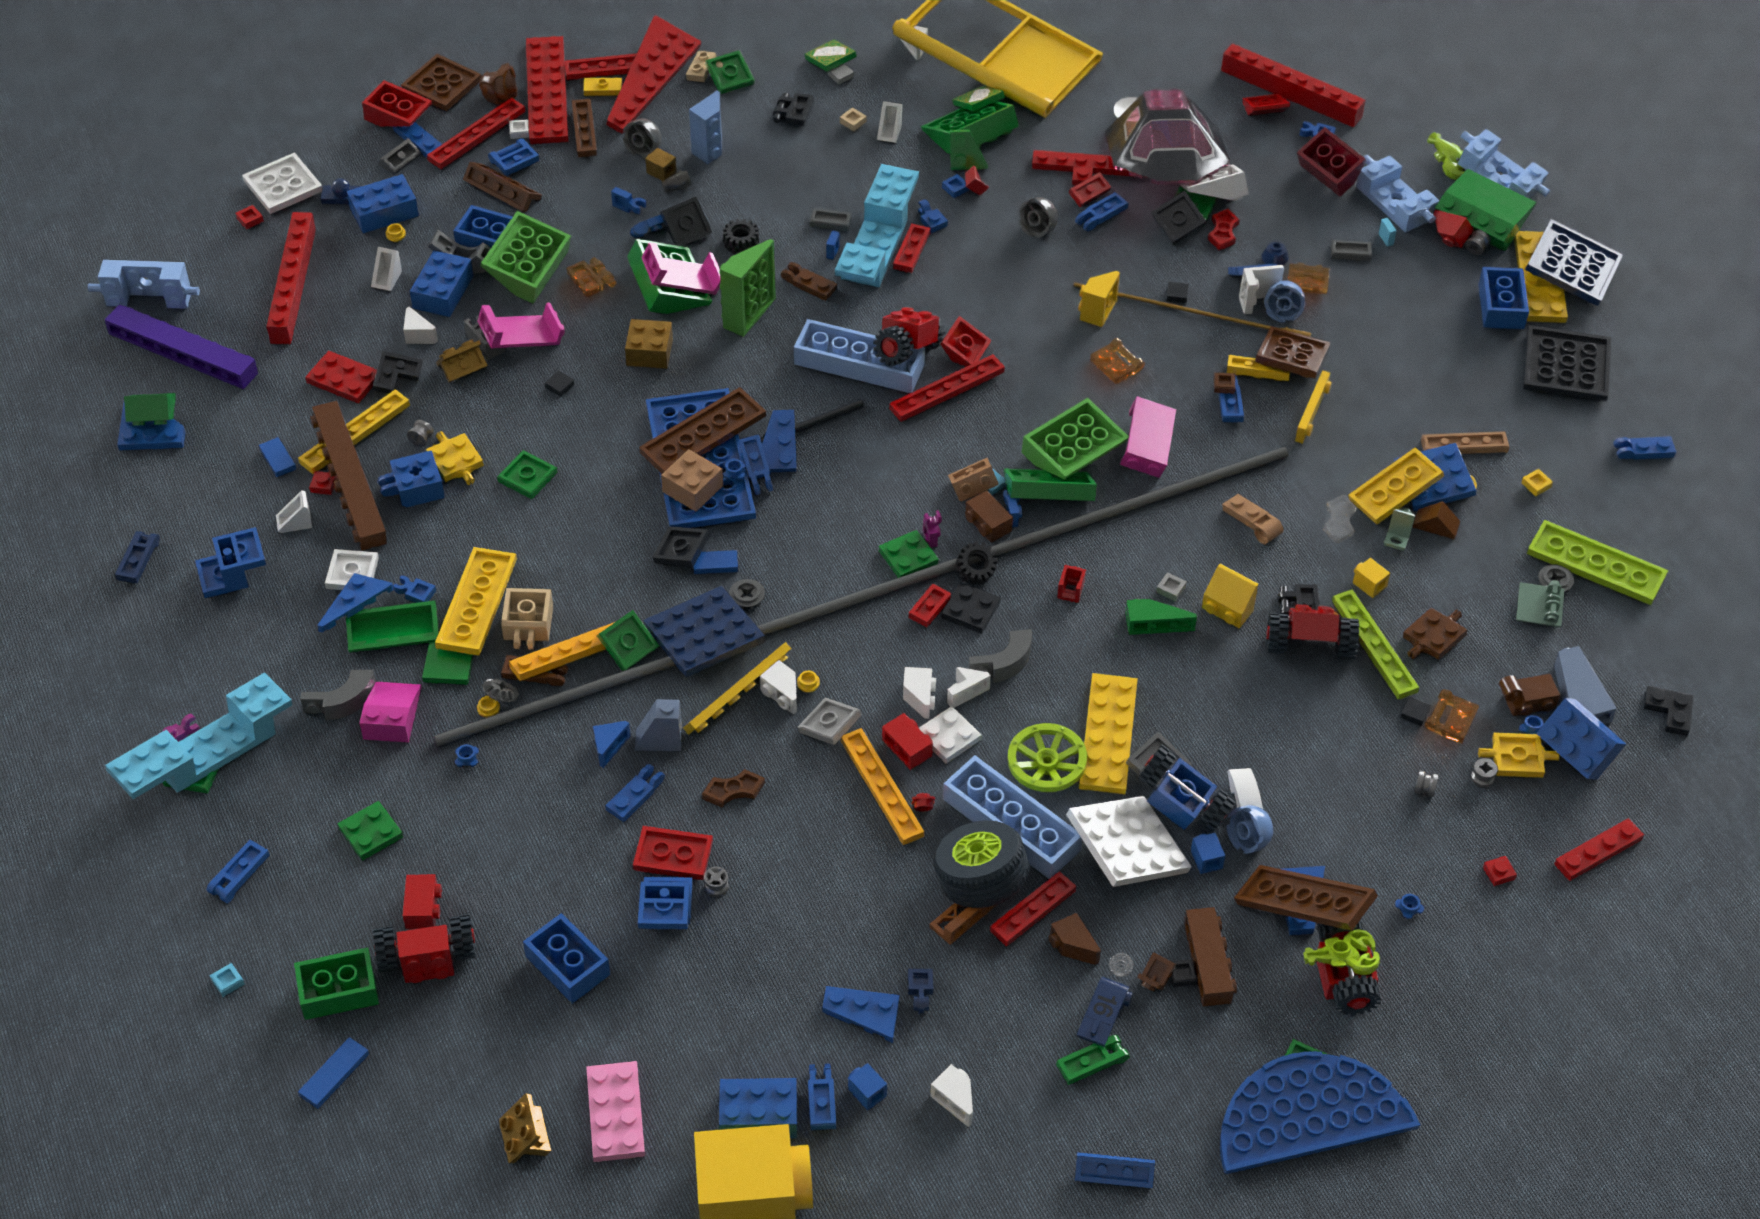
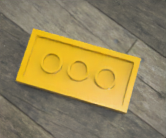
M1415 447L1348 495L1349 500L1377 525L1393 514L1394 509H1400L1442 479L1444 473Z

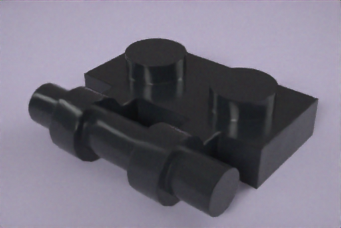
M783 93L778 99V107L774 109L773 121L779 123L781 119L786 118V123L804 126L814 102L813 95L795 93L794 97H790L788 93Z
M1295 584L1294 591H1288L1287 586H1280L1278 602L1281 604V609L1279 613L1288 614L1289 618V608H1295L1290 607V602H1296L1299 605H1309L1312 610H1318L1320 602L1317 584Z

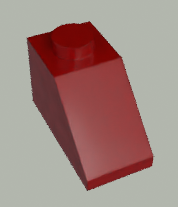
M1435 210L1433 213L1436 217L1437 230L1443 239V243L1449 247L1462 248L1474 230L1467 217Z

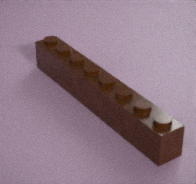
M333 401L313 406V416H310V421L313 429L317 428L318 430L316 437L318 444H323L322 454L324 460H329L330 464L327 465L329 474L336 479L333 482L336 493H341L342 496L339 497L343 510L347 509L348 513L345 514L348 526H353L352 536L354 542H359L361 551L387 544L384 525L338 402Z

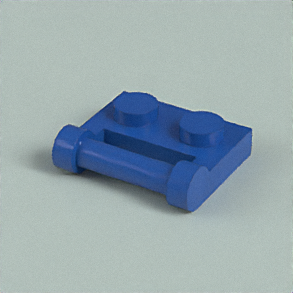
M523 138L502 150L488 153L490 162L495 164L506 176L540 161L539 155Z

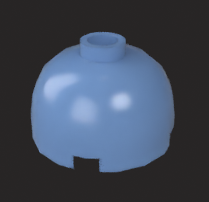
M1291 281L1274 283L1267 290L1264 298L1266 312L1273 320L1278 322L1296 320L1302 314L1305 307V295L1301 287Z
M1246 805L1235 808L1229 813L1230 824L1227 825V833L1231 843L1237 850L1241 847L1245 851L1243 853H1253L1265 848L1271 841L1273 824L1265 810L1254 805Z

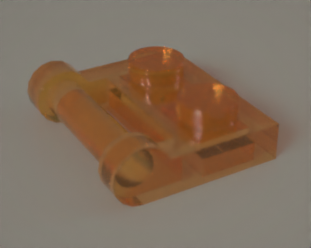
M1119 338L1113 339L1110 344L1090 355V360L1115 384L1136 374L1145 366V362L1141 358H1136L1123 346V342ZM1118 351L1132 365L1128 366L1114 352Z
M1443 689L1438 695L1439 701L1431 717L1427 718L1424 725L1432 732L1463 743L1480 705L1457 697L1451 691ZM1446 705H1450L1453 708L1444 725L1439 720Z

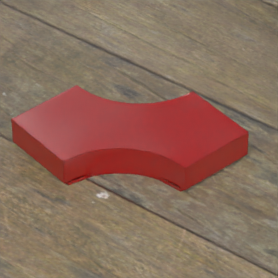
M1227 208L1212 215V222L1215 228L1208 234V240L1219 251L1235 244L1236 237L1232 230L1240 222V219Z

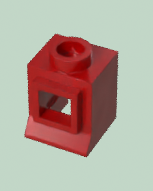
M1064 565L1058 585V599L1079 603L1085 583L1086 569ZM1067 584L1075 585L1076 591L1066 589Z

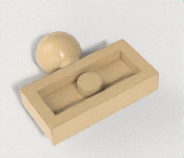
M698 51L686 73L687 80L705 82L709 75L705 61L715 58L716 53ZM717 62L716 66L721 68L723 67V63Z

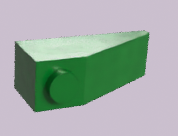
M1151 599L1127 600L1125 617L1128 635L1195 631L1196 613Z

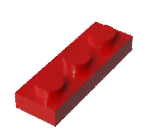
M911 223L893 262V269L909 273L913 272L930 235L929 227Z

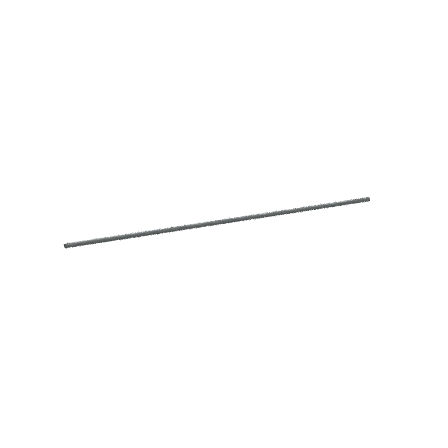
M1282 447L991 546V552L995 551L996 556L1254 469L1288 457V450L1286 447ZM972 556L968 562L969 565L983 561V559L978 556ZM957 558L761 624L757 627L764 635L952 572L956 570ZM667 656L435 735L434 739L438 747L676 665Z

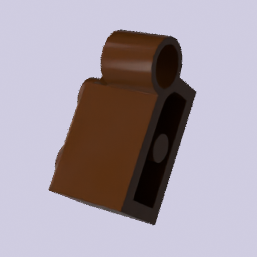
M1551 674L1516 679L1515 676H1506L1499 681L1500 689L1512 716L1529 715L1534 712H1546L1556 709L1560 693Z

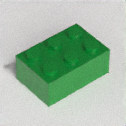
M368 947L294 963L299 1001L305 1020L379 1004L373 963Z

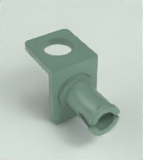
M1408 508L1394 509L1384 546L1402 551L1405 550L1415 515ZM1391 540H1399L1401 544L1393 543Z

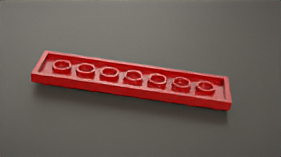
M563 36L526 38L530 144L568 142Z

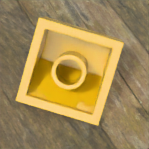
M1114 271L1091 277L1086 285H1082L1079 293L1082 300L1078 306L1081 321L1103 327L1117 302L1120 272Z
M1219 564L1204 593L1202 609L1225 620L1228 624L1240 628L1253 613L1258 583Z

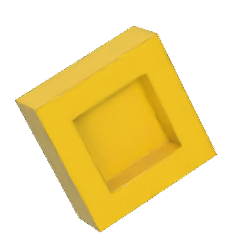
M1537 469L1524 476L1521 483L1532 494L1538 496L1552 488L1553 481L1540 469Z

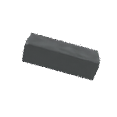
M408 138L383 156L378 164L394 174L420 155L421 151Z

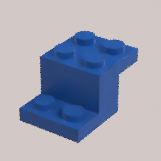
M256 527L212 538L216 555L195 560L204 598L248 588L244 570L266 565Z
M644 877V882H641L638 929H688L691 918L692 878Z

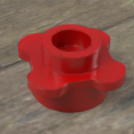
M920 793L912 797L911 804L914 805V810L930 811L935 804V797L930 796L928 793Z

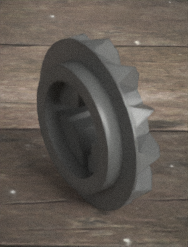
M1547 565L1540 570L1538 575L1539 585L1548 586L1553 577L1559 581L1564 592H1569L1574 584L1572 573L1560 565Z
M743 579L731 586L729 595L742 610L745 607L752 609L755 605L760 606L761 601L764 600L765 590L759 582L752 579ZM744 593H745V594L751 593V597H749V596L743 597V594H744Z
M497 678L494 680L487 679L482 687L483 691L490 698L499 702L516 701L519 695L518 689L512 686L511 683Z

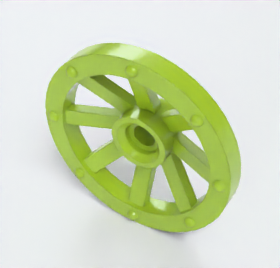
M1042 723L1029 726L1013 738L1008 749V766L1012 775L1022 785L1035 791L1057 792L1067 789L1082 777L1087 765V751L1081 738L1072 730L1058 724ZM1041 735H1055L1050 748H1045ZM1033 737L1038 752L1032 751L1023 743ZM1063 738L1073 745L1069 749L1059 754L1057 753ZM1017 751L1033 761L1017 762ZM1078 754L1079 760L1077 764L1062 763L1065 759ZM1037 769L1033 777L1023 771ZM1056 770L1068 771L1071 773L1061 778ZM1044 774L1050 775L1052 781H1044L1041 778Z

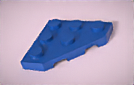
M123 403L117 444L119 450L183 448L185 439L183 425L175 419L167 420V424L154 425V421H145L146 425L133 426L132 422H126L125 405Z

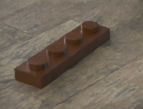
M591 99L572 100L578 157L597 156Z

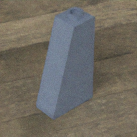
M1580 647L1564 648L1558 651L1554 668L1562 701L1565 698L1576 699L1603 724L1612 722L1617 708Z

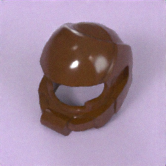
M505 63L501 65L499 70L495 72L486 71L481 76L479 86L487 101L493 104H503L511 97L515 99L518 96L513 66Z

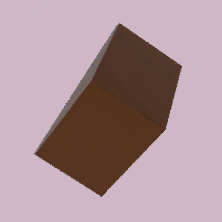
M1442 501L1418 509L1413 528L1455 540L1461 521Z

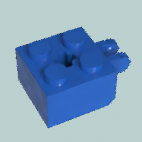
M432 450L390 460L392 473L382 475L377 480L383 496L399 494L401 504L405 507L445 498L442 480Z

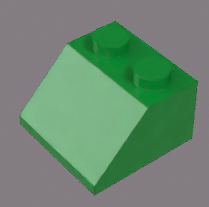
M176 393L124 396L126 422H132L133 426L146 425L145 421H154V425L167 424V420L173 419Z

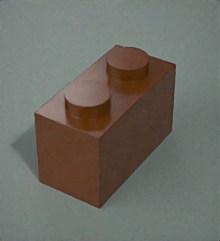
M988 491L966 501V519L968 522L973 523L978 528L980 534L991 543L1012 532L1013 517Z

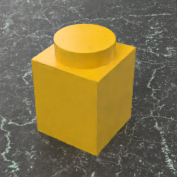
M789 1124L694 1132L700 1219H796L795 1210L813 1209L809 1146H790Z

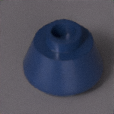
M1280 242L1269 243L1262 252V260L1266 264L1285 265L1289 260L1286 246Z

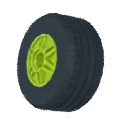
M975 821L956 828L940 842L934 854V866L943 893L952 902L964 907L985 908L1008 900L1021 889L1029 874V862L1021 836L1015 829L998 821Z

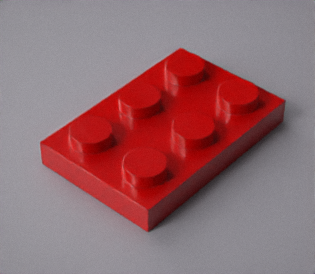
M328 350L306 375L305 379L308 384L359 404L372 389L377 369Z
M643 826L633 862V870L704 880L713 836Z

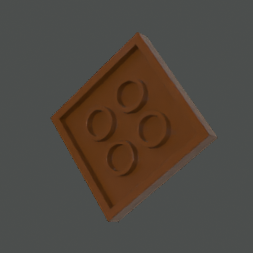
M436 54L404 81L401 87L431 100L432 105L447 111L479 83L481 74Z
M1271 326L1256 355L1255 362L1261 363L1266 367L1271 366L1282 371L1300 374L1305 378L1315 379L1327 355L1330 342Z

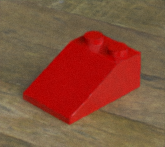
M383 80L362 102L364 120L380 127L411 126L432 104V101Z

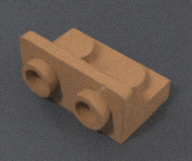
M988 458L948 475L959 501L966 500L999 484Z

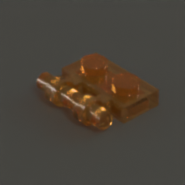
M596 257L590 259V264L583 260L566 268L567 274L586 297L605 290L604 283L610 287H614L617 284L614 275L607 271L604 263Z
M1298 262V264L1290 263L1288 281L1296 283L1303 292L1327 294L1330 268L1317 264L1316 266H1309Z

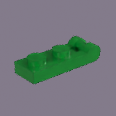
M1112 1035L1108 1038L1105 1047L1094 1043L1058 1059L1056 1065L1067 1084L1070 1085L1112 1065L1122 1064L1130 1058V1055L1120 1045L1121 1040L1118 1035ZM1107 1050H1112L1113 1053L1109 1054Z

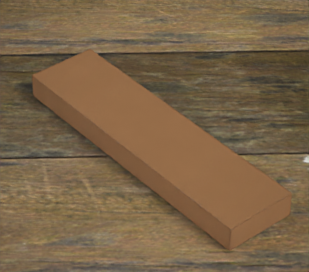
M1506 432L1428 434L1421 437L1423 451L1452 443L1457 444L1461 454L1509 451Z

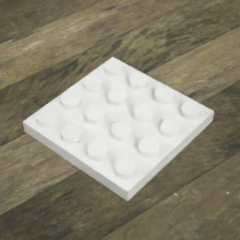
M1144 796L1070 808L1066 814L1113 887L1188 873L1191 865Z

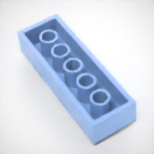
M807 319L794 346V364L912 393L925 365V348H912L910 350L913 351V354L910 355L908 360L895 366H887L885 362L881 363L879 361L881 357L877 358L875 356L878 351L873 350V347L877 346L873 344V340H876L875 335Z
M975 755L943 785V800L972 822L984 820L998 821L1015 829L1022 838L1029 865L1048 879L1058 873L1081 851L1082 838L1076 829Z

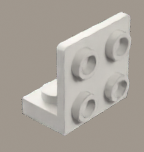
M1283 265L1243 269L1239 300L1244 314H1252L1253 305H1256L1257 299L1265 298L1267 290L1274 283L1282 281Z

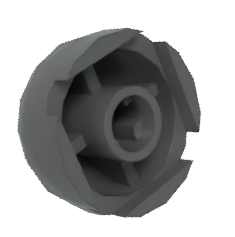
M640 118L628 123L624 127L625 137H623V143L632 155L635 156L637 153L643 156L641 159H644L648 154L660 147L662 140L661 132L653 121Z
M1046 198L1028 199L1019 208L1018 213H1021L1019 224L1028 236L1043 237L1053 231L1057 225V209Z

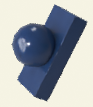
M342 178L336 179L331 185H323L321 203L349 204L347 191L362 186H350L347 180Z

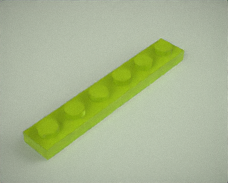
M1353 589L1334 595L1332 602L1343 618L1359 620V643L1397 699L1399 700L1418 693L1419 686Z

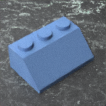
M718 91L689 109L692 154L706 164L711 163L722 155L720 92Z

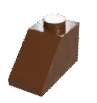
M1077 913L1051 924L1050 935L1048 936L1052 947L1057 948L1062 956L1093 965L1099 963L1101 950Z

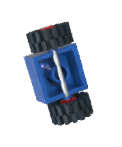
M1162 744L1149 758L1137 776L1141 782L1151 789L1160 781L1147 802L1183 830L1188 827L1203 808L1204 810L1200 813L1195 823L1211 834L1230 812L1236 800L1220 789L1209 801L1208 799L1217 786L1181 758L1170 768L1177 755Z

